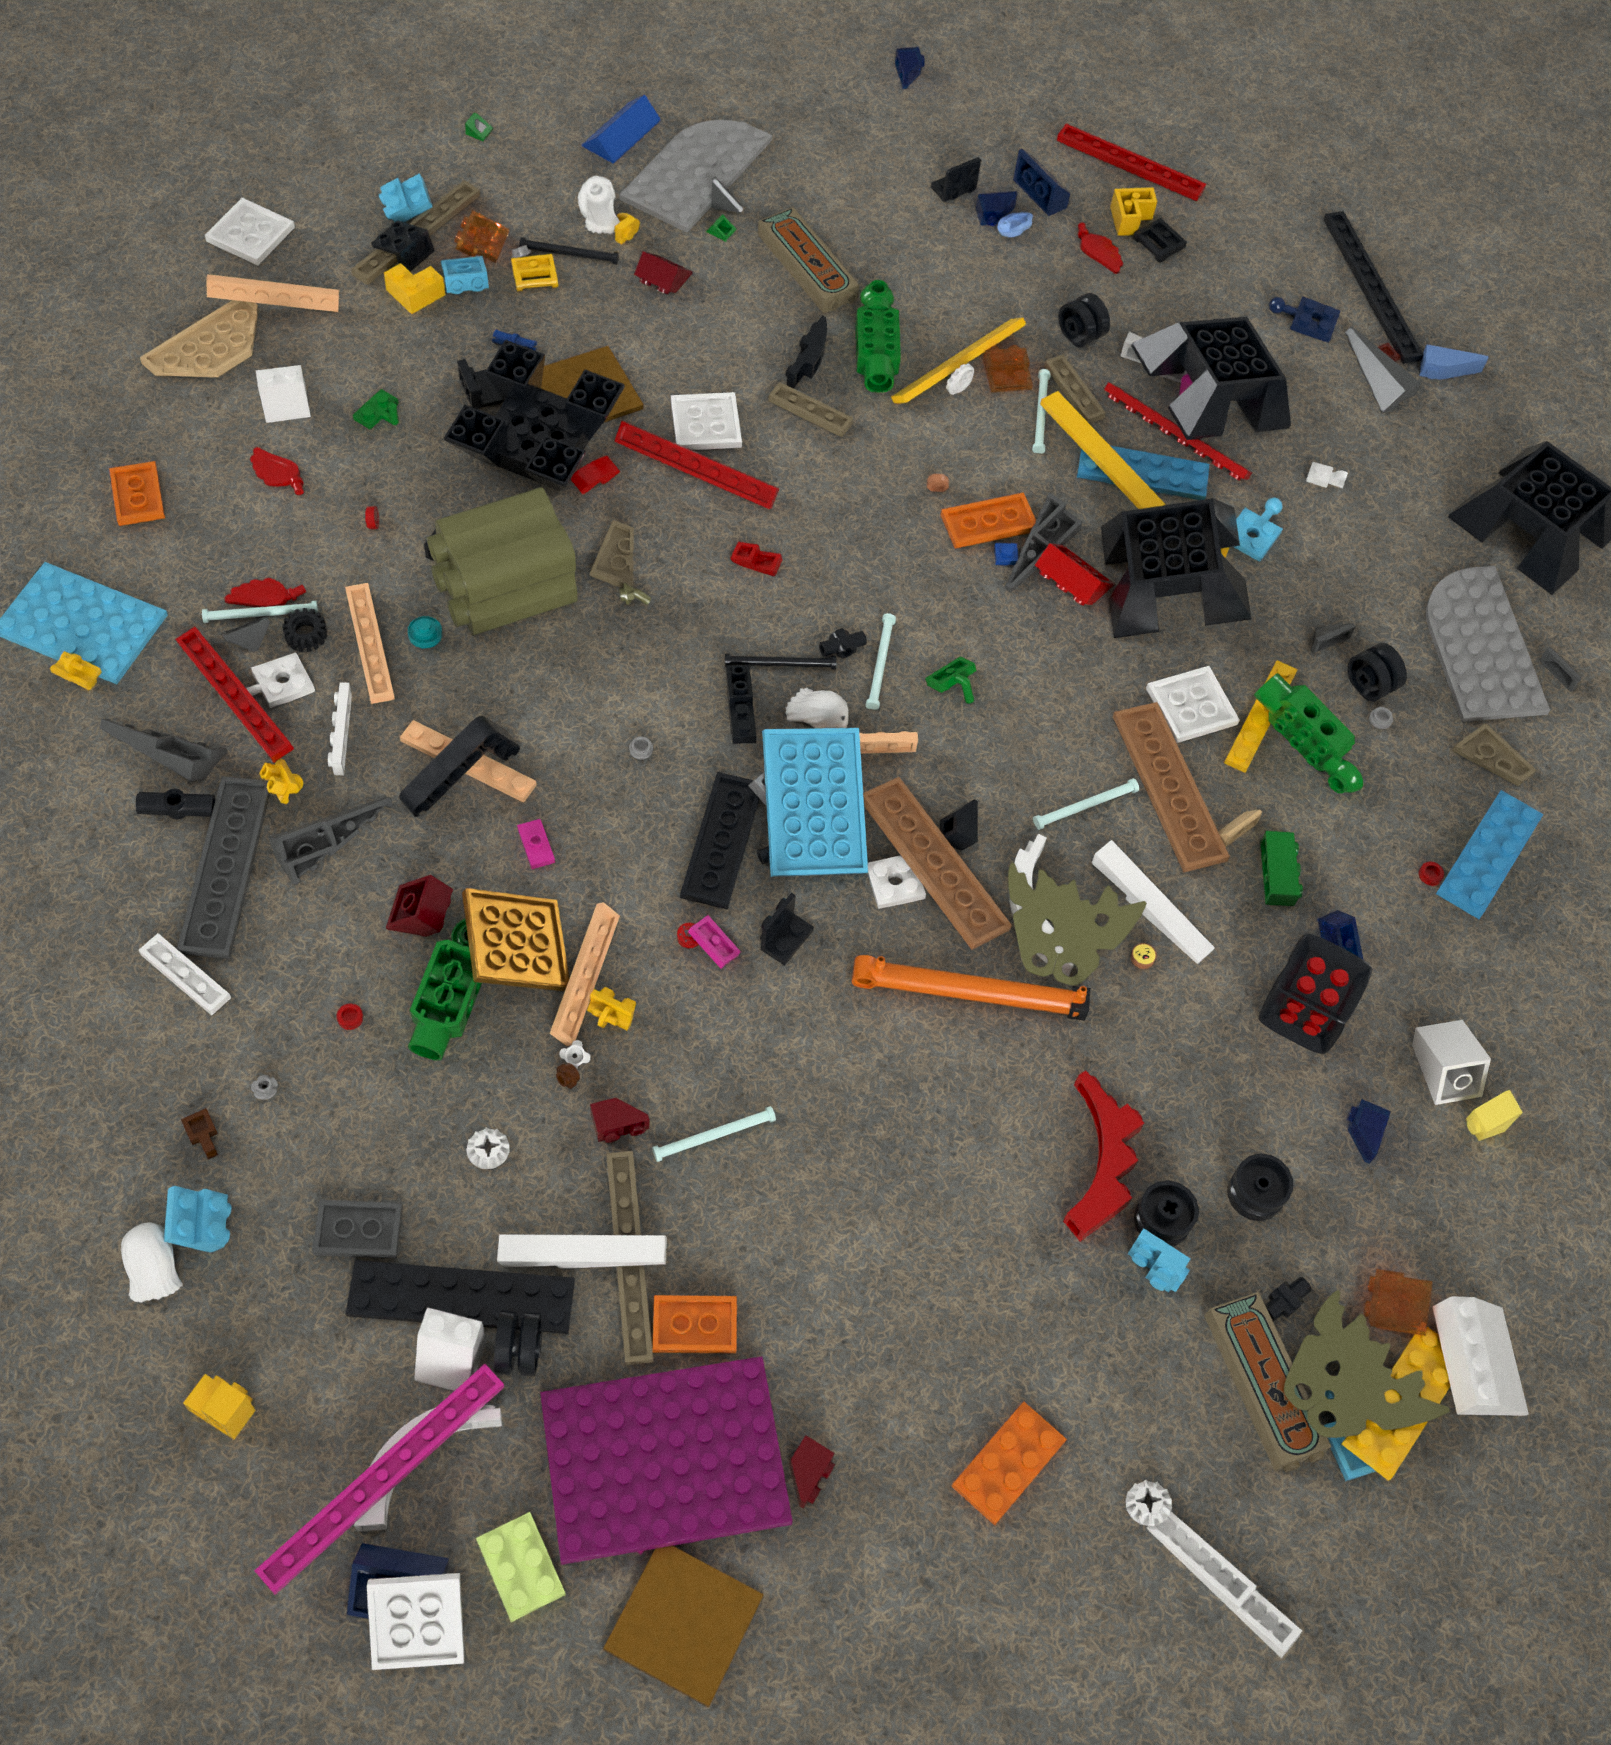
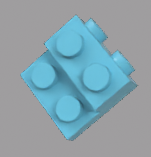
M420 173L403 183L396 178L380 187L382 193L379 194V198L383 205L386 206L383 208L386 217L394 222H406L433 207L424 179Z
M482 256L441 260L447 293L460 294L468 290L479 292L489 288L487 270Z
M178 1186L168 1188L164 1242L206 1252H214L225 1247L230 1238V1231L226 1229V1219L229 1217L232 1209L231 1204L227 1203L228 1195L208 1189L197 1192Z
M1144 1228L1128 1253L1135 1264L1150 1268L1145 1278L1150 1280V1284L1160 1291L1165 1290L1169 1292L1172 1290L1176 1292L1190 1269L1186 1268V1265L1191 1258Z

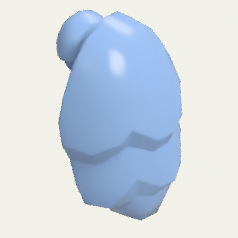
M1028 212L1008 214L999 220L998 231L1004 237H1017L1031 227L1033 215Z

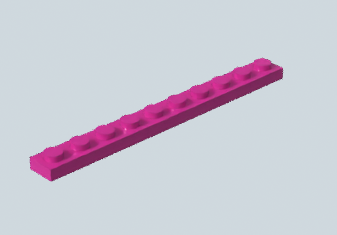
M484 1364L254 1571L273 1594L276 1595L499 1393L504 1388V1383Z

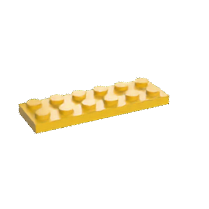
M1422 1323L1392 1366L1391 1377L1400 1379L1413 1372L1423 1371L1422 1379L1425 1381V1386L1419 1393V1397L1440 1404L1450 1388V1381L1439 1335ZM1394 1389L1384 1393L1385 1400L1388 1403L1399 1402L1402 1399V1396ZM1367 1419L1365 1430L1358 1435L1345 1437L1342 1445L1389 1481L1400 1467L1428 1421L1409 1427L1384 1430L1376 1423Z

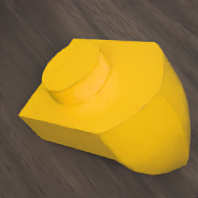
M628 213L617 214L620 223L615 226V241L619 244H623L626 240H631L640 227V221Z

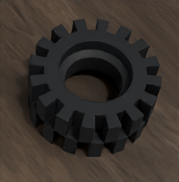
M303 608V612H299V609H296L294 615L291 612L288 614L289 619L285 617L284 624H282L283 633L287 644L291 645L292 649L296 650L298 647L299 652H303L304 648H307V652H310L311 647H314L316 650L319 648L318 643L321 645L325 643L324 639H327V628L321 613H315L314 609H310V612H308L307 608ZM302 626H312L314 628L308 634L296 633L297 629Z

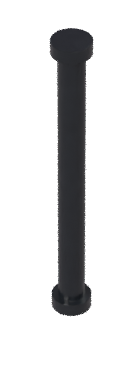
M521 237L519 247L527 245L528 249L611 261L616 265L619 260V252L616 251L608 253L526 240L525 237Z
M725 653V667L728 665L831 667V670H836V656H831V658L730 656V654Z

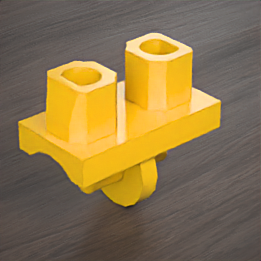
M65 651L61 654L58 662L50 667L52 673L87 690L94 687L97 683V677L102 673L99 667L82 660L80 655L70 654Z
M283 759L277 760L275 764L265 762L259 773L262 779L269 780L267 790L269 793L276 794L280 803L288 804L289 794H296L303 787V780L300 775L292 774L286 761Z
M607 987L600 991L594 989L590 994L591 999L587 1011L599 1018L598 1026L604 1028L607 1023H610L628 1031L632 1023L636 1002L629 998H624L622 1002L614 999L615 993Z

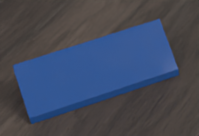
M644 94L628 102L582 144V147L614 164L659 123L661 119Z

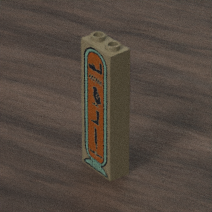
M794 207L759 220L758 236L822 313L835 311L838 307L847 303L851 304L858 299L859 284Z
M1256 1292L1210 1308L1204 1317L1274 1470L1284 1469L1285 1473L1301 1467L1299 1462L1309 1460L1310 1464L1324 1459L1326 1457L1324 1453L1332 1447L1328 1438L1319 1435L1307 1421L1308 1411L1299 1410L1294 1407L1284 1394V1384L1293 1363L1260 1293ZM1297 1384L1294 1389L1296 1396L1302 1400L1309 1399L1303 1384Z

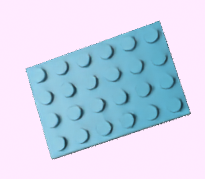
M44 562L0 618V637L55 660H59L64 651L70 654H78L82 657V660L101 669L102 673L98 677L118 684L168 614L164 609Z
M859 728L764 729L762 736L771 877L868 873Z

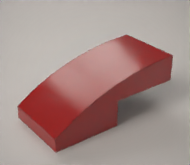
M604 456L578 469L573 474L571 481L583 495L599 482L605 484L620 473V470L608 456Z
M738 542L731 556V561L742 567L774 577L783 560L781 554L760 551L758 544Z

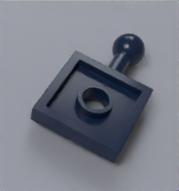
M1302 296L1298 308L1285 304L1284 299L1281 297H1274L1269 302L1271 312L1275 314L1284 312L1294 316L1290 327L1291 330L1329 343L1340 310Z

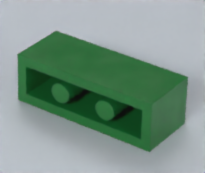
M1265 831L1260 841L1265 905L1295 906L1303 893V886L1299 884L1298 878L1301 872L1300 863H1297L1296 857L1299 851L1298 842H1295L1293 832Z

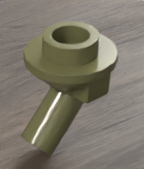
M623 582V587L619 588L621 601H626V605H629L635 598L646 605L651 601L650 596L640 589L633 588V586L628 585L626 582Z

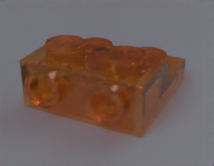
M472 210L469 218L465 216L460 228L463 229V232L458 230L454 242L457 243L455 249L470 257H475L477 253L496 263L510 229Z
M1013 345L1008 349L991 347L985 350L983 364L991 393L1032 390L1033 383L1029 372L1030 361L1026 347L1020 348L1018 345Z
M1376 1269V1275H1370L1368 1291L1373 1292L1372 1300H1366L1364 1311L1365 1317H1369L1370 1326L1426 1336L1433 1281L1407 1278L1402 1272Z

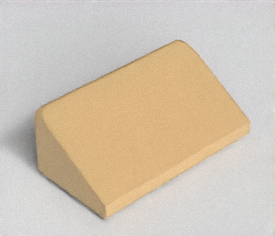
M1262 811L1244 812L1220 829L1218 833L1225 847L1256 826Z

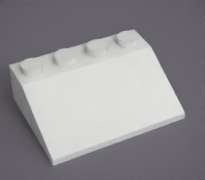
M1451 1296L1432 1306L1457 1414L1528 1415L1503 1308L1475 1297Z

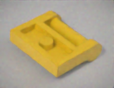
M552 254L511 258L517 292L528 288L558 287ZM550 276L549 278L522 280L523 278Z

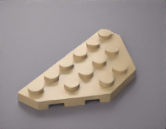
M236 300L228 302L141 356V363L155 376L218 378L252 356L259 313L258 304Z

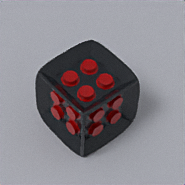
M1304 934L1295 945L1285 968L1270 990L1258 1019L1263 1025L1288 1040L1315 1053L1326 1054L1334 1046L1343 1032L1345 1023L1355 1011L1369 983L1373 969L1363 959L1336 944L1312 934Z

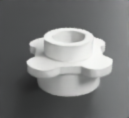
M579 1040L573 1041L570 1047L561 1049L559 1053L562 1059L574 1065L576 1069L582 1063L590 1061V1054L584 1051L582 1048L583 1044ZM576 1053L577 1058H573L572 1055Z

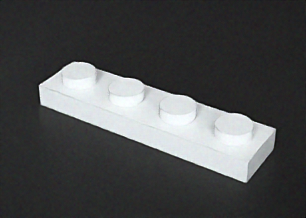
M340 683L339 692L334 694V704L337 706V712L332 714V724L335 726V732L330 733V745L333 746V751L328 753V766L332 767L334 775H344L352 701L350 683Z
M159 933L138 950L142 957L211 1016L231 999L230 994Z

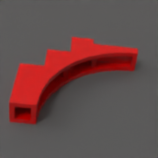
M1086 1070L1078 1075L1074 1086L1085 1100L1094 1119L1098 1135L1099 1158L1091 1187L1082 1200L1066 1214L1063 1220L1080 1242L1128 1207L1132 1200L1127 1186L1119 1183L1118 1180L1132 1171L1138 1162L1135 1151L1124 1143L1138 1134L1144 1125L1142 1116L1136 1109H1132L1128 1103L1119 1109L1116 1100L1111 1095H1107L1101 1088L1098 1079L1091 1076Z

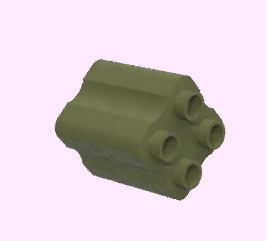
M542 487L435 520L436 534L427 537L429 551L435 564H437L431 566V572L440 593L448 591L452 598L447 601V605L456 627L467 624L471 635L475 636L577 602L575 552L564 527L559 522L552 504Z

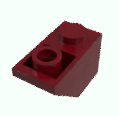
M618 1098L590 1104V1113L598 1142L605 1141L606 1143L617 1141L620 1136L627 1134L638 1136L645 1133L650 1127L648 1114Z
M806 1435L791 1458L789 1465L798 1504L803 1509L808 1502L811 1504L815 1502L821 1491V1488L817 1487L822 1477L828 1479L836 1465L832 1462L835 1453Z

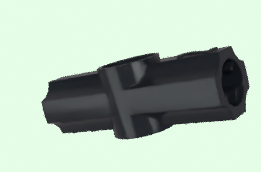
M176 788L170 789L165 793L139 792L136 795L137 814L168 815L176 820L186 816L211 817L216 798L215 795L185 794Z

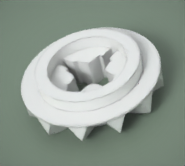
M963 364L960 368H956V371L951 374V378L947 381L946 389L948 392L954 395L965 390L973 379L974 368L970 364Z
M486 1127L479 1132L475 1131L474 1135L468 1139L466 1151L469 1160L476 1167L493 1169L500 1166L507 1159L510 1146L506 1135H503L498 1129L493 1130ZM486 1139L489 1140L491 1146H495L491 1148L490 1157H487L485 1149H480L485 1147Z
M1145 1479L1141 1483H1134L1130 1491L1127 1492L1126 1508L1132 1519L1139 1524L1155 1526L1164 1522L1170 1515L1172 1499L1168 1494V1490L1160 1486L1158 1481L1153 1483ZM1146 1493H1149L1151 1500L1157 1501L1153 1503L1151 1512H1149V1508H1147L1145 1503H1141L1145 1501Z

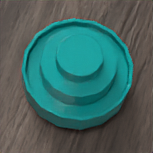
M430 616L415 618L408 626V638L416 647H434L442 639V626L438 620Z

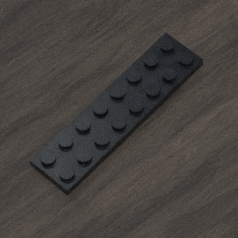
M355 1260L345 1314L348 1317L422 1322L426 1309L431 1308L481 1321L483 1327L497 1328L501 1310L516 1311L520 1330L523 1316L527 1312L541 1313V1332L569 1334L575 1278Z

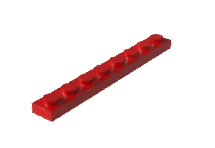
M1065 124L1057 136L1056 141L1192 200L1198 201L1205 190L1206 183L1069 124Z
M1107 383L1104 390L1109 393L1107 397L1118 403L1121 400L1126 403L1125 408L1134 414L1137 411L1143 414L1142 419L1151 425L1154 422L1160 425L1159 430L1168 436L1171 433L1178 437L1176 441L1186 447L1190 444L1196 448L1194 452L1199 456L1205 458L1207 455L1212 458L1213 461L1211 463L1220 469L1226 467L1230 470L1229 475L1240 481L1241 478L1248 480L1251 476V471L1201 439L1186 440L1176 423L1115 384Z
M621 421L614 440L616 443L768 509L773 507L780 489L626 421Z
M196 627L175 639L274 763L294 750L289 740Z

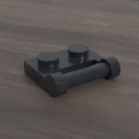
M1161 218L1138 229L1133 234V239L1144 245L1159 263L1184 249L1187 241ZM1146 236H1150V237H1151L1161 248H1163V249L1160 250V249H1159L1151 240H1149Z

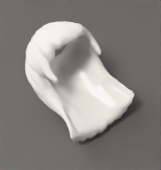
M592 176L583 183L578 194V204L582 215L586 218L585 227L588 228V231H592V233L597 232L598 234L602 232L604 234H612L615 232V226L620 221L614 213L615 192L612 183L602 176Z
M801 688L795 697H791V702H788V706L785 707V714L790 722H805L814 728H847L848 705L841 696L833 691L820 690L813 692L811 689Z
M147 1222L137 1225L127 1232L121 1242L122 1260L130 1279L129 1296L134 1302H144L151 1299L159 1300L162 1297L173 1294L183 1286L175 1270L172 1243L164 1242L165 1229L156 1223Z

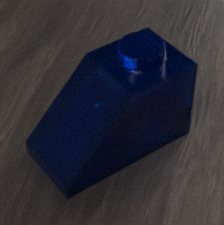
M919 47L896 48L895 66L902 88L907 89L921 75V69L925 65L924 55H921Z
M1017 191L978 194L975 209L980 225L992 226L998 224L1001 218L1010 214L1015 209Z
M1336 910L1317 919L1321 938L1363 959L1354 916Z
M1361 1099L1356 1107L1351 1106L1346 1120L1350 1121L1348 1132L1364 1162L1370 1164L1377 1156L1391 1111Z

